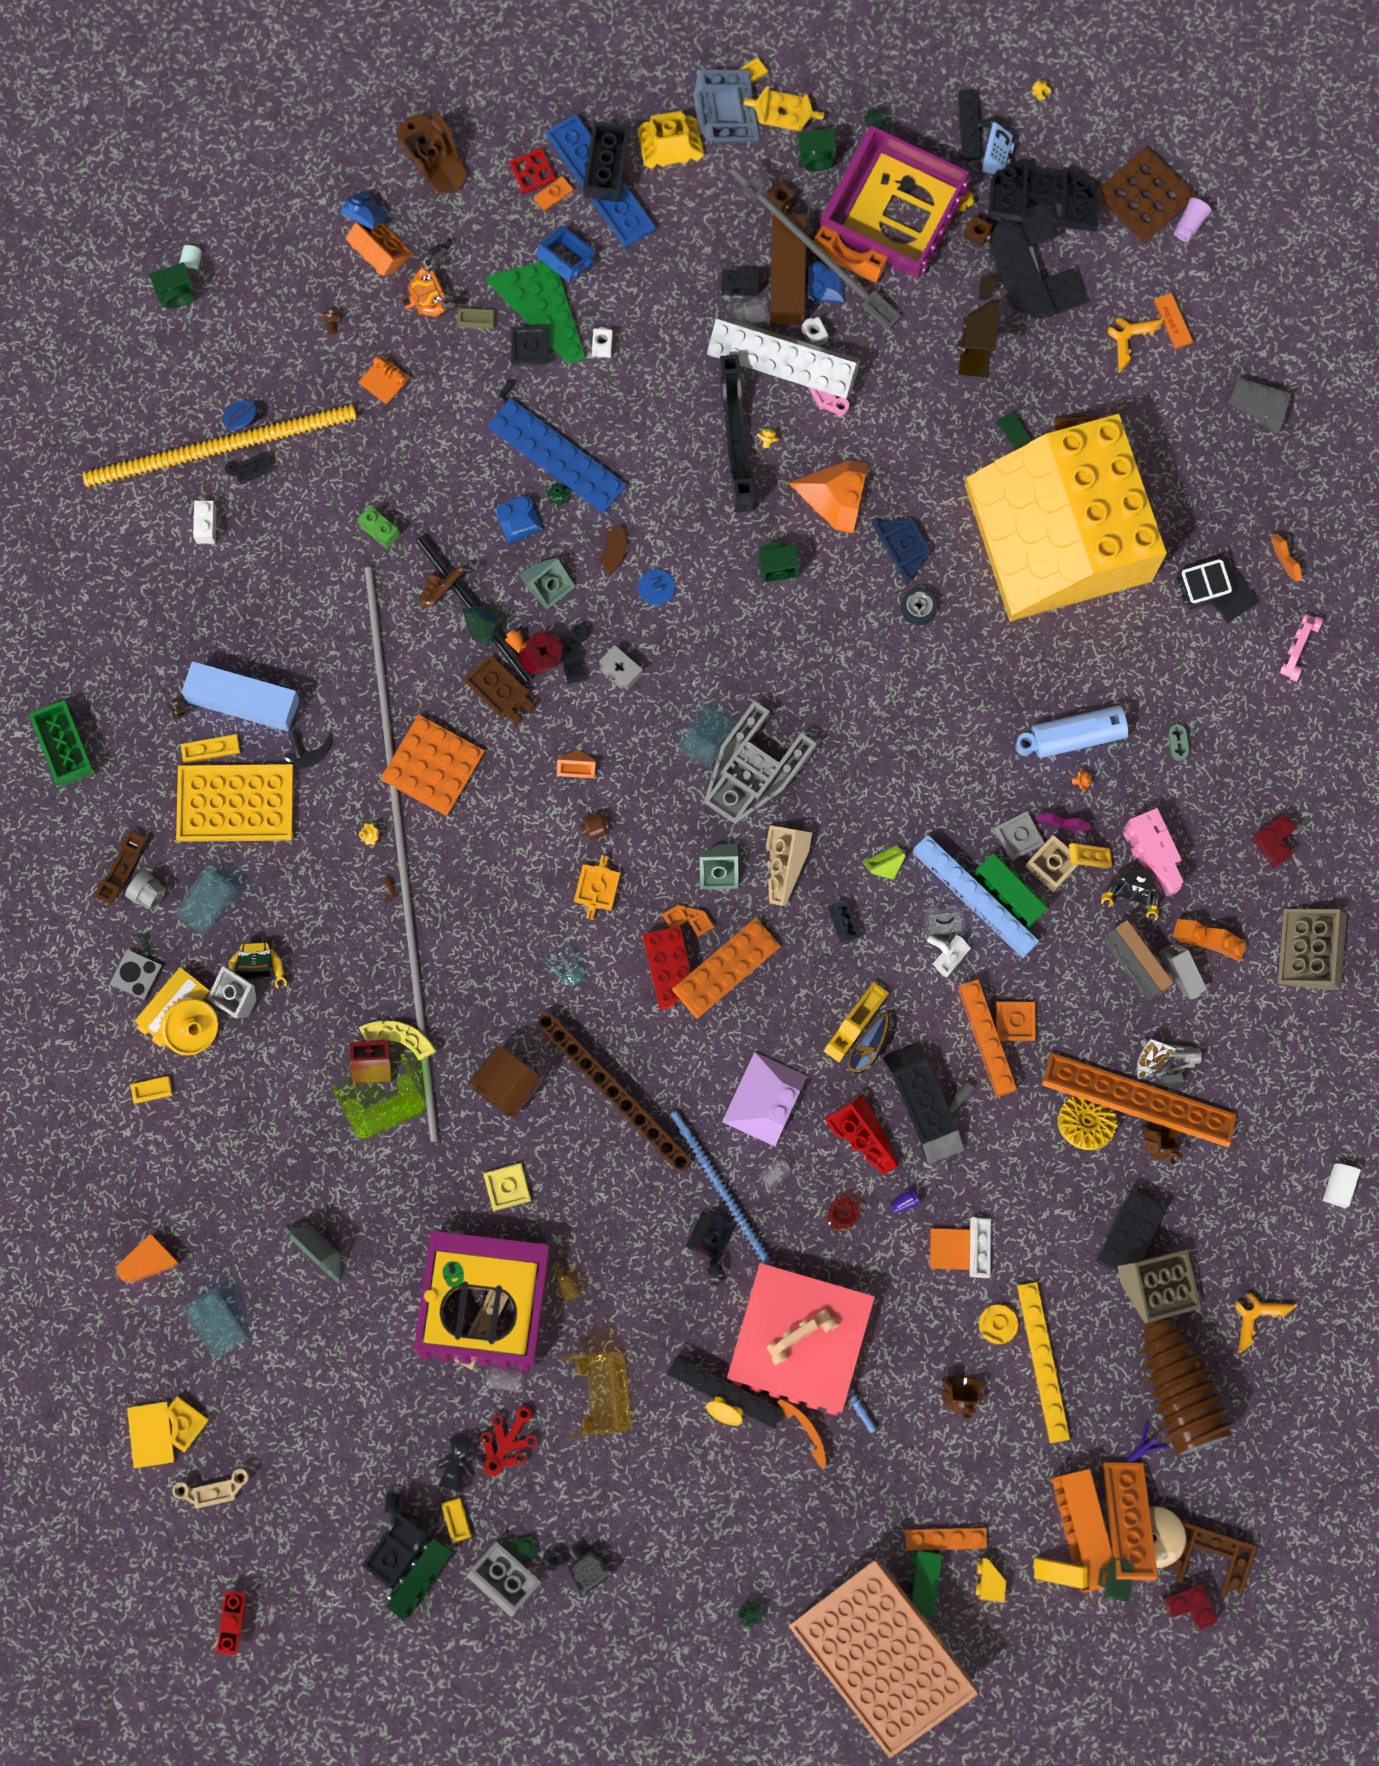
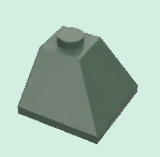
M557 558L535 563L519 575L526 587L546 610L575 588V585Z
M718 844L700 855V890L738 889L737 844Z

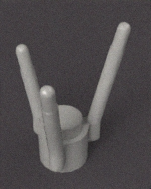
M1168 1044L1176 1047V1050H1183V1053H1170L1169 1056L1183 1057V1061L1187 1062V1064L1159 1072L1156 1076H1163L1165 1072L1194 1068L1195 1064L1201 1063L1200 1048Z

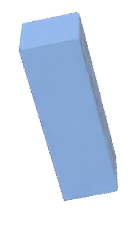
M196 662L191 663L182 689L183 696L190 704L284 731L290 730L299 703V697L294 690Z

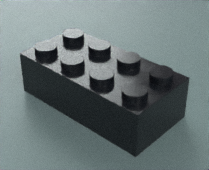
M598 121L593 122L583 185V198L620 203L630 140V126Z
M1132 1189L1129 1190L1095 1262L1119 1273L1117 1266L1142 1260L1167 1207Z

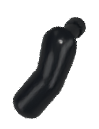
M448 238L446 244H437L429 249V254L433 256L440 251L449 250L451 239Z
M511 380L506 381L498 395V399H501L504 405L507 402L504 396L510 392L513 386V381Z

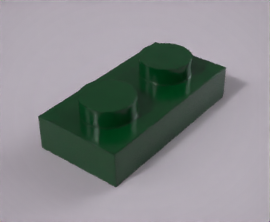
M533 1536L499 1543L516 1560L537 1556Z

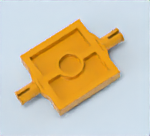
M601 855L599 866L584 864L582 866L574 902L588 907L587 919L590 917L591 920H594L596 909L612 911L620 873L606 868L608 856H605L604 859V855Z

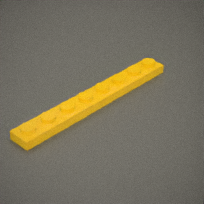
M1037 1282L1019 1285L1017 1289L1049 1443L1070 1440Z

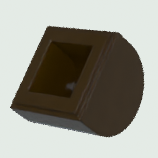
M981 276L979 286L980 300H988L993 296L996 283L992 277Z

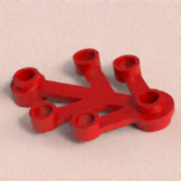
M521 1406L516 1412L517 1419L506 1438L502 1427V1417L494 1415L491 1418L499 1450L494 1455L491 1444L493 1437L490 1433L486 1432L481 1435L480 1440L484 1444L487 1456L483 1469L487 1475L495 1477L501 1474L505 1467L517 1464L524 1465L526 1463L527 1457L523 1453H518L514 1458L502 1459L506 1452L536 1446L537 1439L534 1436H528L524 1440L513 1442L523 1423L528 1422L532 1418V1410L529 1407ZM526 1410L528 1416L522 1418L520 1415L521 1411ZM494 1418H500L501 1422L499 1425L493 1423ZM484 1435L490 1436L489 1442L485 1443L483 1441ZM533 1438L535 1440L534 1445H528L527 1440ZM518 1456H524L523 1463L517 1462ZM491 1463L497 1464L496 1470L490 1469Z

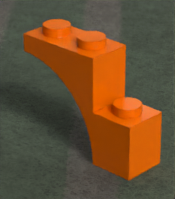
M1177 919L1172 936L1183 944L1207 948L1238 961L1242 960L1245 952L1246 942L1226 929L1207 928L1194 920Z

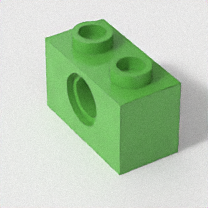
M371 506L357 519L359 526L386 549L400 537L398 529Z

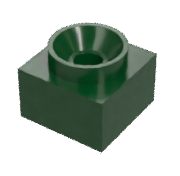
M834 128L798 132L796 151L799 168H804L810 172H820L835 165L837 148Z
M184 262L149 274L162 308L176 309L190 303L193 297L197 296Z
M778 541L766 544L760 548L757 565L761 584L798 577L800 565L796 545H790L786 541Z

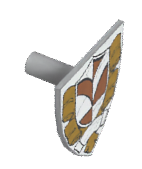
M1146 1038L1142 1039L1141 1044L1144 1048L1137 1062L1136 1071L1138 1079L1157 1071L1170 1058L1169 1054L1174 1053L1177 1048L1151 1038L1149 1041Z

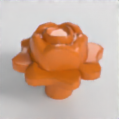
M1081 768L1078 771L1077 777L1072 778V784H1078L1080 789L1085 792L1092 784L1091 774Z

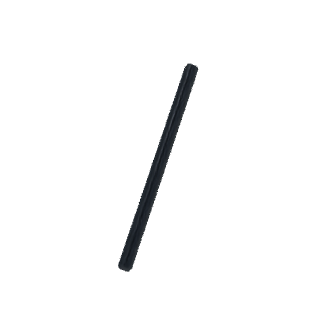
M425 536L418 537L416 539L417 545L441 576L447 579V576L452 571ZM456 579L451 589L525 684L533 680L532 674L522 666L518 656L459 580Z

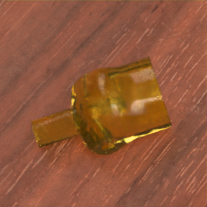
M559 1266L552 1269L558 1280L556 1284L557 1289L565 1301L569 1303L581 1294L577 1288V1280L568 1275H563Z

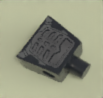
M577 1545L568 1552L574 1561L568 1569L582 1597L614 1574L592 1550L584 1555Z

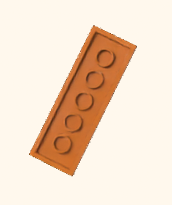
M754 918L672 990L698 1019L781 946L760 921Z
M1104 1463L1103 1475L1116 1580H1156L1158 1573L1143 1463Z

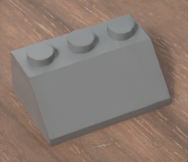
M497 1542L493 1544L466 1576L510 1617L516 1613L541 1583Z

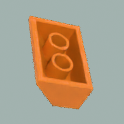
M355 222L346 237L351 247L357 250L383 276L394 273L414 255L384 223L372 230L359 222Z

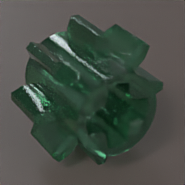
M873 107L867 110L864 122L867 128L871 125L877 129H882L886 118L881 109L878 110Z
M748 1601L747 1605H741L738 1610V1617L741 1619L740 1623L750 1628H753L754 1624H759L763 1618V1612L760 1610L761 1606L752 1601Z

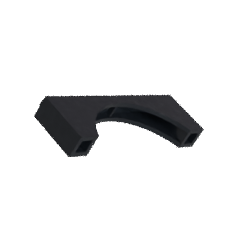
M739 354L720 356L719 376L734 512L753 511L754 488L746 446Z

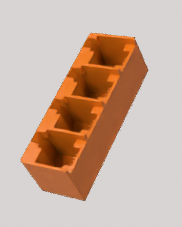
M1090 1469L1050 1478L1054 1486L1058 1510L1062 1516L1061 1521L1065 1537L1068 1539L1072 1563L1087 1567V1588H1079L1080 1592H1089L1120 1584L1119 1580H1116L1114 1559Z

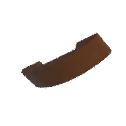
M129 830L121 845L120 853L105 880H102L93 895L94 898L109 905L115 901L141 856L147 841L146 837Z

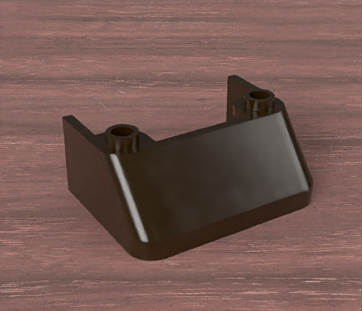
M992 299L969 313L967 318L963 319L962 329H964L962 340H958L957 351H960L958 375L988 378L990 351H995L1000 300Z

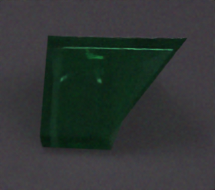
M490 606L463 608L462 611L472 640L489 647L505 613Z

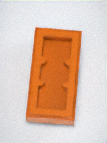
M561 176L536 194L533 199L545 213L572 194L573 188Z

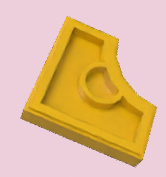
M177 1396L165 1411L172 1424V1434L168 1441L185 1453L209 1419Z

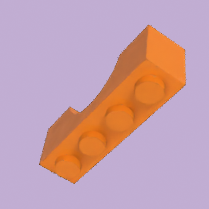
M823 225L814 239V242L839 266L874 283H877L884 271L888 259L887 256L873 249L866 253L852 251L843 244L839 233Z

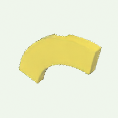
M376 1021L359 1027L365 1041L389 1040L401 1043L413 1051L419 1061L437 1052L429 1039L421 1032L401 1022Z

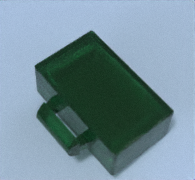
M1110 1557L1107 1568L1099 1569L1097 1585L1104 1587V1599L1128 1603L1131 1596L1132 1578L1116 1579V1560L1120 1561L1122 1573H1133L1134 1561ZM1104 1571H1107L1104 1584L1102 1583Z

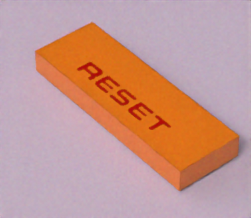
M1172 293L1155 298V306L1160 317L1164 319L1163 324L1174 349L1192 344L1193 340Z

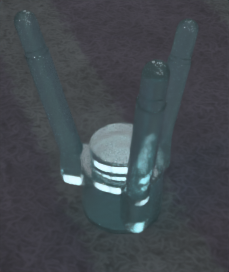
M568 944V949L575 968L570 967L562 953L558 954L568 970L564 973L566 977L541 956L540 960L564 982L565 986L569 984L572 988L584 980L582 977L584 974L579 967L571 944Z

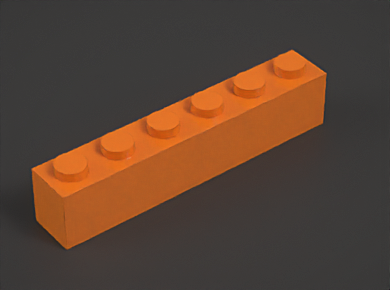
M979 980L959 986L958 991L995 1097L998 1098L1014 1093L1017 1088Z

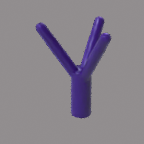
M1146 1421L1138 1448L1126 1458L1129 1463H1134L1144 1453L1167 1447L1166 1445L1150 1447L1157 1442L1156 1438L1144 1445L1150 1424L1149 1421Z

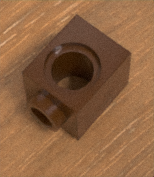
M778 181L767 191L766 197L782 212H788L794 206L795 195L781 181ZM784 197L786 200L780 201L777 198Z
M972 216L964 231L963 238L983 247L984 243H989L993 233L991 232L992 224ZM980 230L983 234H977L975 231Z

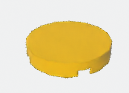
M1001 1304L992 1305L980 1315L979 1330L982 1336L990 1343H1006L1013 1339L1017 1333V1317L1014 1311L1007 1306Z

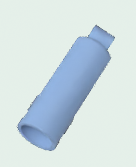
M1118 705L1033 725L1031 727V734L1023 733L1018 737L1015 745L1016 751L1022 756H1028L1035 751L1039 758H1044L1128 738L1126 717L1122 707ZM1027 741L1031 746L1025 748L1021 745V742Z

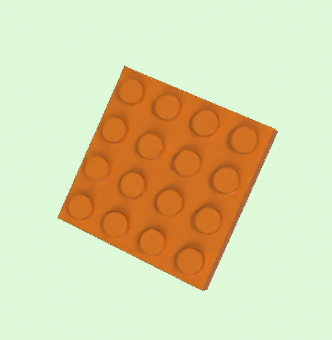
M418 714L381 776V780L448 816L485 750Z

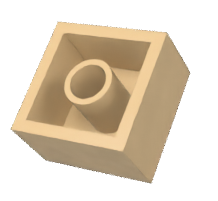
M1053 835L1028 861L1025 868L1054 893L1079 864L1071 863L1069 848Z

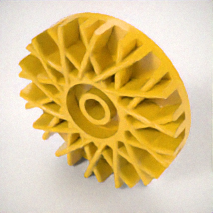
M184 996L182 1000L172 1001L174 1004L171 1007L167 1006L168 1010L163 1011L165 1015L160 1018L162 1022H159L161 1025V1030L159 1031L162 1033L160 1036L164 1039L163 1042L174 1052L181 1055H194L204 1051L214 1041L218 1031L216 1012L212 1006L198 997L193 998L189 996L188 998Z
M1072 1096L1071 1099H1068L1063 1104L1058 1114V1128L1062 1136L1075 1147L1084 1150L1100 1149L1106 1146L1115 1134L1117 1120L1114 1121L1115 1113H1112L1113 1109L1109 1111L1108 1107L1078 1097L1074 1099V1096Z

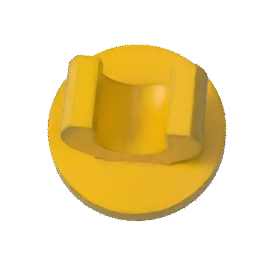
M1039 80L1033 84L1031 93L1033 95L1036 94L1038 100H1044L1045 97L1042 95V92L1050 94L1051 89L1046 86L1047 82L1045 80L1042 82Z

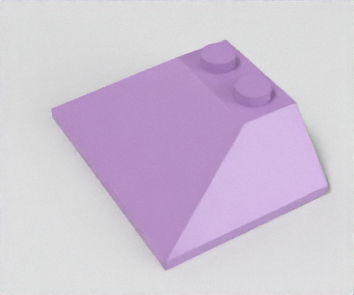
M754 1052L722 1122L776 1146L807 1076Z

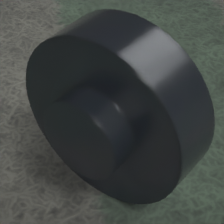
M709 1260L710 1268H707L708 1278L711 1279V1286H718L719 1278H723L722 1266L718 1267L717 1260Z

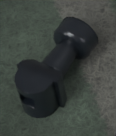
M883 173L881 184L888 185L889 174ZM909 175L902 177V180L894 181L900 184L898 187L900 191L904 193L913 192L915 181Z

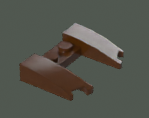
M1181 1520L1186 1532L1184 1551L1177 1561L1164 1569L1168 1571L1170 1568L1178 1576L1176 1581L1182 1584L1193 1547L1229 1558L1220 1597L1225 1598L1227 1597L1226 1592L1238 1590L1239 1595H1242L1257 1546L1253 1543L1232 1538Z

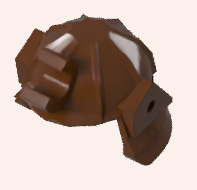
M1153 1122L1142 1124L1141 1127L1145 1135V1139H1143L1145 1150L1150 1156L1158 1160L1167 1159L1170 1166L1177 1163L1174 1157H1176L1177 1161L1183 1158V1155L1176 1151V1149L1180 1148V1145L1177 1143L1179 1131Z
M953 1375L942 1377L941 1381L944 1389H940L943 1404L948 1405L949 1409L953 1412L962 1414L963 1419H971V1414L976 1413L975 1407L977 1403L982 1401L981 1391L984 1388V1381L968 1376Z

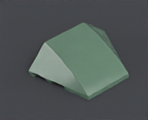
M314 1226L285 1227L283 1229L289 1238L337 1283L341 1281V1253Z

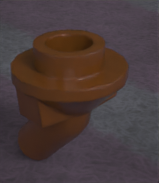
M327 309V312H323V319L328 321V335L335 334V322H340L341 314L336 309Z

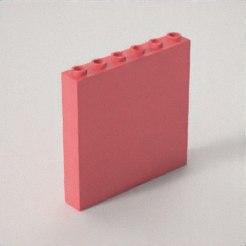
M760 1263L727 1379L731 1380L730 1384L742 1387V1384L749 1385V1389L761 1393L762 1389L769 1391L768 1395L780 1398L781 1395L788 1397L787 1401L799 1404L800 1401L806 1402L807 1407L818 1410L819 1406L826 1408V1412L833 1415H838V1412L842 1413L875 1297ZM824 1309H827L832 1318L837 1320L839 1325L830 1332L825 1333L823 1328L820 1327L787 1348L785 1352L789 1358L775 1366L771 1360L772 1356L766 1348L775 1341L779 1343L783 1339L782 1335L790 1330L796 1331L800 1328L799 1324L803 1321L816 1319L817 1314Z

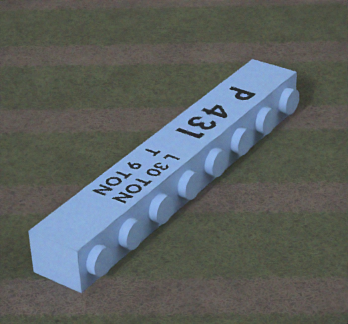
M927 835L914 848L913 854L1022 958L1037 945L1039 941L930 836Z

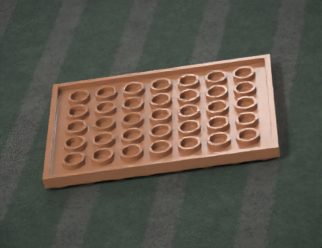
M878 1558L789 1625V1628L889 1758L980 1692Z

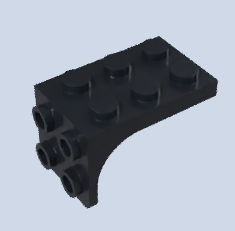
M387 1506L386 1510L392 1515L390 1525L362 1567L390 1589L394 1590L431 1535L426 1532L427 1527L414 1520L404 1510L397 1506L394 1508Z

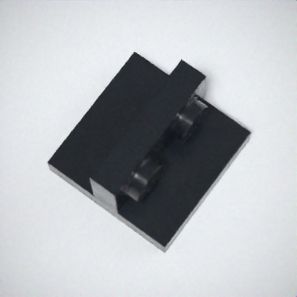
M702 1211L686 1247L719 1262L735 1226L712 1212L707 1211L706 1213Z

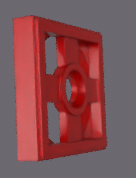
M543 148L509 161V165L523 195L556 181ZM531 158H537L543 162L536 164L533 163ZM524 161L526 164L525 169L518 172V166ZM535 168L536 172L534 174H531L529 172V169ZM548 169L547 178L541 181L539 173ZM531 177L534 184L526 185L522 183L521 179Z

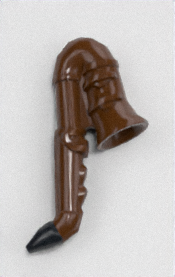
M460 565L447 576V579H441L435 575L428 574V583H426V587L420 596L421 605L425 608L432 607L437 603L442 594L452 586L455 580L460 577L461 573L472 572L473 568Z

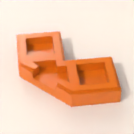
M1278 534L1271 536L1274 551L1287 574L1296 582L1301 580L1300 565L1290 557L1286 540Z
M678 904L662 914L669 928L682 926L689 922L698 938L715 928L703 910Z

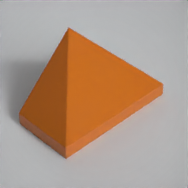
M580 750L565 754L557 758V776L595 778L596 760Z

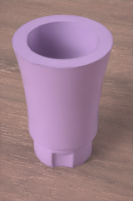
M1190 198L1186 210L1177 224L1174 235L1184 242H1189L1204 220L1211 214V208L1197 198Z

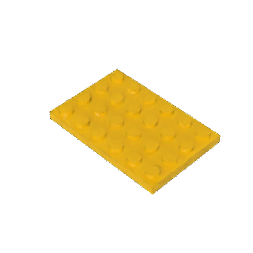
M293 764L178 766L177 842L292 840Z

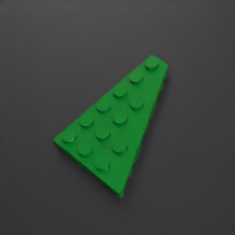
M543 261L485 277L486 283L528 325L549 327V345L567 364L585 360L563 285L556 271Z

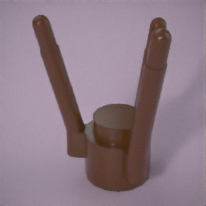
M1091 411L1055 416V431L1069 428L1071 422L1096 420L1099 417L1088 416L1092 415Z

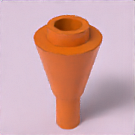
M514 629L506 634L507 638L505 641L519 653L524 639L521 630L516 631Z

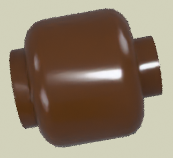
M601 813L585 816L583 824H580L582 834L587 835L590 840L604 837L609 830L606 816H602Z

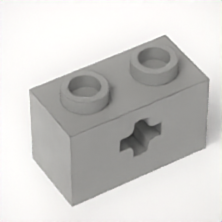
M615 645L599 661L600 671L607 677L610 675L615 679L614 683L622 689L624 687L627 691L643 675V669ZM616 667H623V672L621 670L616 671Z

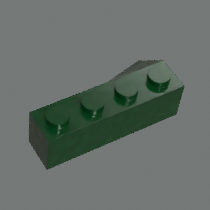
M435 1538L432 1541H427L422 1548L424 1552L421 1557H416L410 1565L412 1570L408 1575L404 1574L398 1582L400 1585L396 1592L392 1591L386 1599L389 1602L386 1607L403 1621L408 1620L454 1553Z

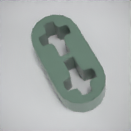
M1176 724L1168 732L1170 753L1174 760L1182 761L1189 754L1187 733L1182 725ZM1175 729L1182 733L1179 736V741H1177V736L1172 734L1175 732ZM1178 745H1180V749L1184 751L1182 756H1179V753H1175V751H1177Z

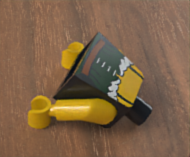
M252 936L250 944H242L239 951L229 961V969L246 980L275 979V976H277L275 981L277 988L279 980H284L285 987L287 985V981L282 976L284 971L281 958L275 950L269 949L268 943H262V938L259 936Z

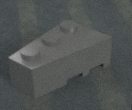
M1237 378L1229 403L1247 415H1251L1259 423L1266 425L1274 433L1278 434L1284 421L1291 393Z

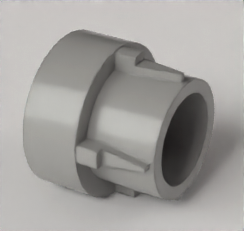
M143 870L132 880L125 896L138 905L141 904L147 909H153L162 900L166 888L160 884L156 877Z

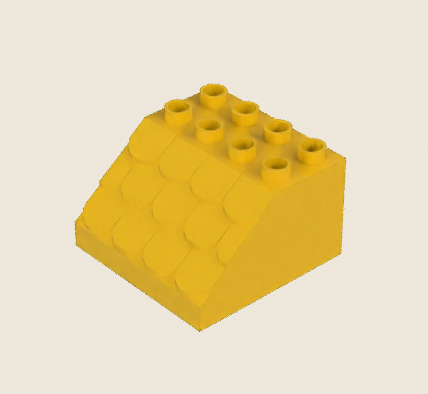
M1119 414L1047 433L978 470L966 479L965 487L1009 621L1152 582L1167 554Z

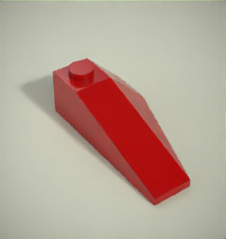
M862 1094L850 1099L824 1119L837 1137L840 1139L844 1137L852 1144L850 1147L853 1150L859 1149L865 1154V1159L881 1173L885 1174L899 1166L873 1109Z

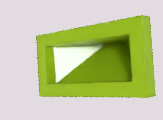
M896 845L864 861V865L871 874L894 879L905 858V854Z

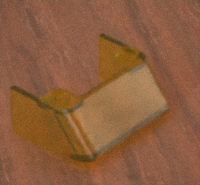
M607 1352L561 1357L562 1361H575L577 1373L580 1376H587L591 1416L584 1417L582 1420V1432L569 1434V1438L628 1432L631 1429V1413L624 1356L620 1352Z

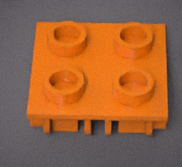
M376 356L373 360L375 364L358 383L387 405L410 379V376L384 356Z

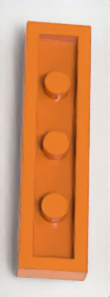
M986 1528L906 1530V1550L987 1549Z

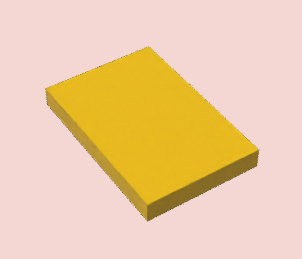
M168 1402L127 1408L134 1468L175 1462L173 1444L168 1441L172 1434L170 1418L165 1414V1411L168 1409Z

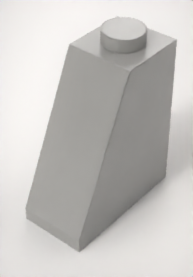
M1173 943L1158 951V954L1184 996L1194 999L1201 996L1202 992L1207 990L1188 949Z

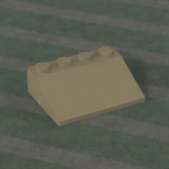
M1284 909L1278 975L1279 985L1341 990L1347 916L1342 910Z
M1188 1250L1169 1252L1117 1266L1121 1285L1145 1323L1201 1308Z

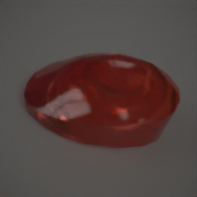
M841 1195L833 1200L827 1211L829 1226L840 1232L851 1229L860 1214L858 1201L850 1195Z

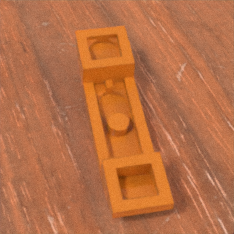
M779 1400L777 1403L786 1417L789 1419L795 1415L817 1447L811 1452L812 1456L821 1469L825 1468L824 1448L811 1422L793 1405Z

